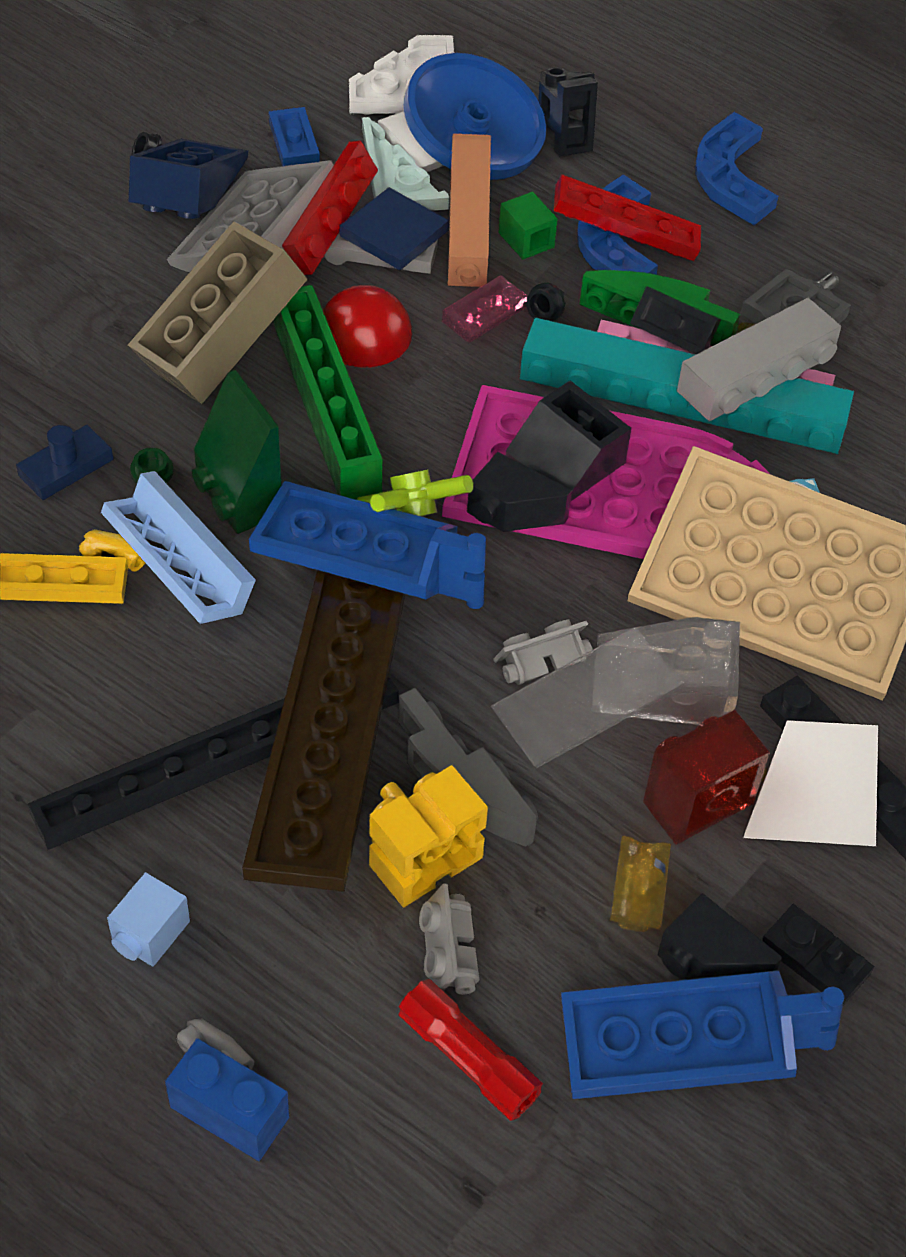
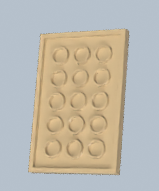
M693 446L630 589L627 601L883 701L906 643V525Z

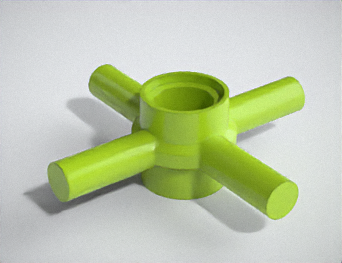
M427 469L390 477L391 491L358 497L356 500L370 503L372 509L376 512L397 508L401 512L424 516L437 512L435 499L472 492L473 481L469 475L431 482L429 470Z

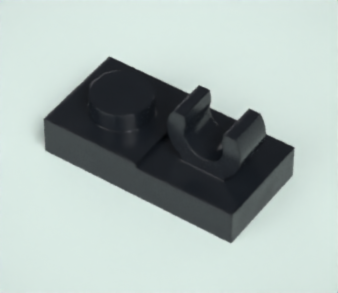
M646 286L630 324L694 354H698L709 348L721 319Z
M794 903L765 933L762 939L765 944L782 956L781 961L820 992H823L828 987L839 988L844 994L843 1006L871 975L875 967Z

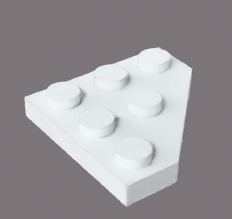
M417 35L408 41V48L400 53L392 51L376 61L374 69L367 74L357 73L349 79L350 114H397L403 112L405 91L414 72L425 61L433 57L454 53L453 35Z

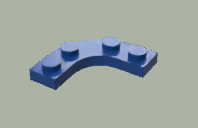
M733 112L709 130L702 138L697 151L695 171L700 186L711 201L750 224L755 225L776 208L779 196L748 179L738 170L735 164L736 159L761 140L763 128Z
M625 175L620 176L602 188L648 206L650 204L651 192ZM579 220L577 230L578 245L583 257L594 270L634 271L657 275L658 265L630 247L619 234L602 230L597 226Z

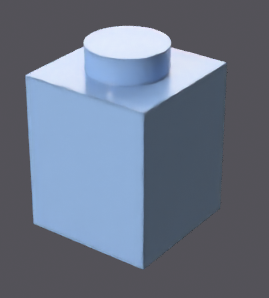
M146 872L107 917L114 948L127 959L135 961L139 958L152 967L190 922L187 897Z

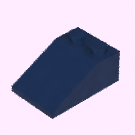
M181 138L131 155L129 202L143 204V209L146 211L163 212L169 209L177 211V216L182 218H199L200 214L215 208L248 159V150Z

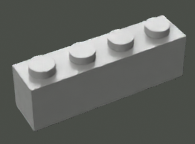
M808 297L683 361L677 392L709 422L725 413L730 414L743 403L755 397L766 395L775 386L787 380L796 379L802 372L817 364L828 362L837 350L836 344L841 325Z

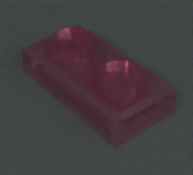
M500 275L443 309L442 322L470 343L527 308L526 300L528 296Z

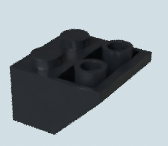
M568 381L538 402L507 448L505 456L571 489V501H573L626 463L632 428L572 381Z

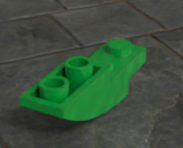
M595 270L586 271L583 275L579 305L633 327L636 326L630 324L645 288L648 286L721 319L710 343L711 346L734 336L737 332L740 314L709 302V289L670 277L634 271Z

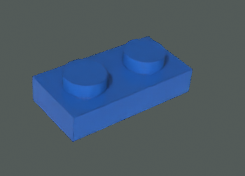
M305 107L269 111V124L282 166L320 162V153Z

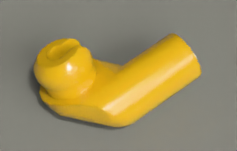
M94 529L84 535L86 539L79 545V552L83 556L101 557L103 551L115 557H127L128 568L134 572L141 569L145 564L143 559L120 534Z

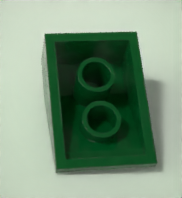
M233 370L227 373L194 448L196 468L192 469V476L201 493L207 492L211 497L213 508L221 521L227 520L236 534H239L258 525L281 487L279 426L238 372Z

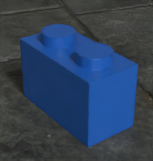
M196 1038L165 1081L170 1108L259 1162L289 1119L288 1091Z

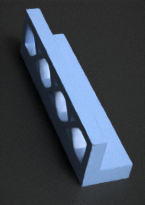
M155 471L140 474L132 498L104 502L101 514L200 624L243 614L256 580ZM134 513L142 523L128 519L124 515ZM146 539L162 544L167 550L150 545ZM170 566L188 572L192 578L176 573ZM195 594L212 599L216 604L205 606Z

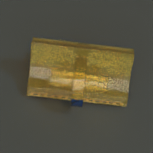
M622 836L610 921L619 922L618 926L622 929L640 932L648 931L649 927L660 929L671 844L663 842L655 844L643 843L631 837Z

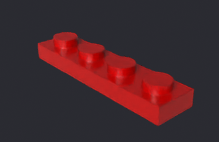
M361 140L352 141L347 144L282 244L283 249L304 275L314 273L340 232V225L349 218L378 172V168Z
M561 174L555 186L553 211L561 213L566 217L581 220L602 230L617 233L638 243L650 245L664 250L671 255L680 256L694 261L701 251V225L563 174Z

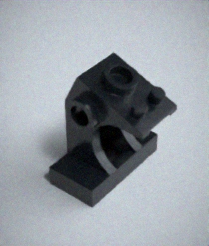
M551 67L540 73L538 101L543 110L546 125L555 133L554 151L560 157L593 151L598 82L594 79V72H568L564 68ZM583 109L582 120L569 117L570 111Z

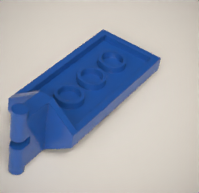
M284 481L249 537L250 552L422 599H428L439 593L465 600L467 606L472 609H479L484 605L485 574L483 571L485 570L486 537L480 533H473L468 537L459 535L455 525L394 509L376 512L372 509L370 503Z
M779 971L561 992L572 1099L796 1077L795 1049L819 1047L822 1050H831L835 1047L844 994L837 987H828L819 993L788 996Z

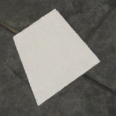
M787 721L743 838L876 846L878 725Z

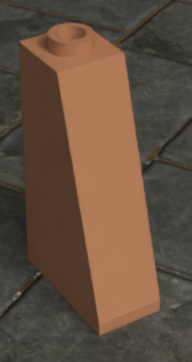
M453 133L448 286L486 287L491 135Z

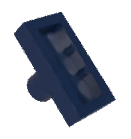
M57 425L52 427L47 433L49 446L17 463L16 467L18 476L43 501L111 462L113 454L112 448L88 425L74 432L68 426Z

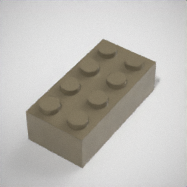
M233 221L131 340L128 346L155 374L200 404H203L227 373L231 371L308 279L284 249Z

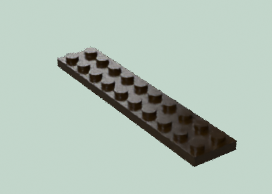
M317 570L242 867L244 880L345 892L406 594Z

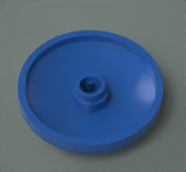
M448 53L433 57L418 67L405 91L403 108L411 133L430 156L451 169L453 133L491 135L490 180L513 177L525 171L534 162L544 144L546 121L536 96L516 74L487 58L466 53Z

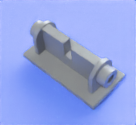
M567 619L544 629L546 634L532 639L529 633L514 636L503 642L504 648L493 660L495 663L506 660L508 665L503 666L504 677L507 683L515 682L517 685L548 675L549 671L544 660L546 657H550L555 672L586 663L587 657L593 655V650L589 640H581L579 633L588 623L583 621L571 625L570 620Z
M443 883L432 897L423 904L420 911L419 925L420 929L425 932L427 952L424 959V972L426 977L431 979L443 991L448 986L455 987V992L458 994H470L476 990L475 984L480 980L475 947L458 945V941L470 943L474 939L471 905L465 901V897L461 894L449 895L448 884Z

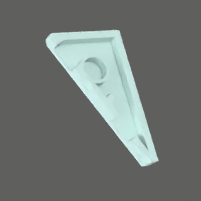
M362 117L365 148L378 168V172L371 181L374 198L390 187L431 211L448 210V193L445 190L438 192L430 184V175L424 169L418 167L415 164V160L399 144L392 146L385 139V130L378 123L373 122L370 117Z

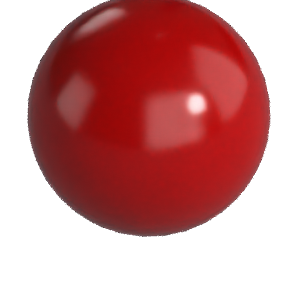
M357 285L346 288L334 295L323 309L342 360L346 365L377 367L388 364L403 355L411 343L412 325L404 305L393 294L383 288L372 285Z

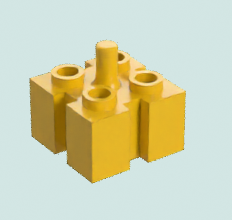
M452 765L437 774L429 773L422 777L413 788L414 794L410 797H407L395 782L386 784L380 791L384 801L370 814L369 835L372 838L373 844L369 845V866L403 908L436 888V881L447 874L452 878L483 858L485 838L480 831L486 828L488 806Z

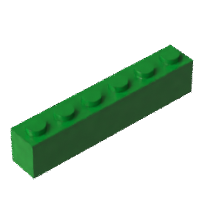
M313 285L302 286L275 317L274 327L337 494L357 499L358 497L381 493L382 456Z

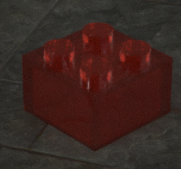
M736 710L719 718L711 716L702 721L695 730L679 738L678 736H671L657 746L643 802L675 845L753 805L770 752Z

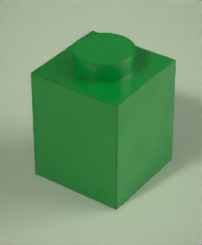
M530 192L501 203L498 233L518 256L524 260L555 248L558 218L534 192Z

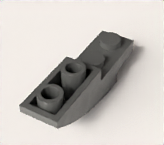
M416 688L399 695L398 722L409 736L407 764L421 779L429 773L437 774L452 765L488 806L487 822L484 830L524 847L534 843L536 822L538 820L536 808L526 795L520 796L511 784L509 773L502 762L499 760L494 761L484 747L468 754L462 739L457 734L451 735L444 726L436 705L432 701L426 702Z

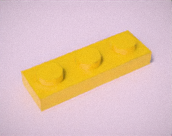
M0 553V600L123 604L128 575L127 557Z

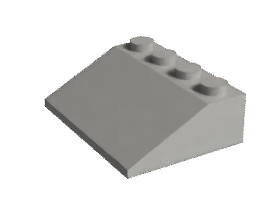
M332 161L245 171L219 200L215 208L210 210L168 257L167 261L170 266L190 273L233 221L283 249L282 244L334 166Z

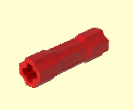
M431 979L421 981L413 990L407 993L400 1003L398 1015L425 1041L431 1042L474 1081L479 1086L482 1095L510 1121L519 1118L532 1106L542 1092L541 1087L543 1083L514 1056L507 1055L460 1012L458 1004Z

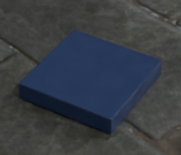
M390 187L340 225V237L398 270H402L449 231L448 219Z

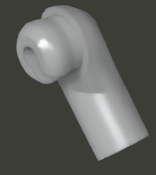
M204 1019L188 1021L187 1028L177 1034V1043L185 1053L196 1038L250 1070L254 1066V1060L232 1037Z

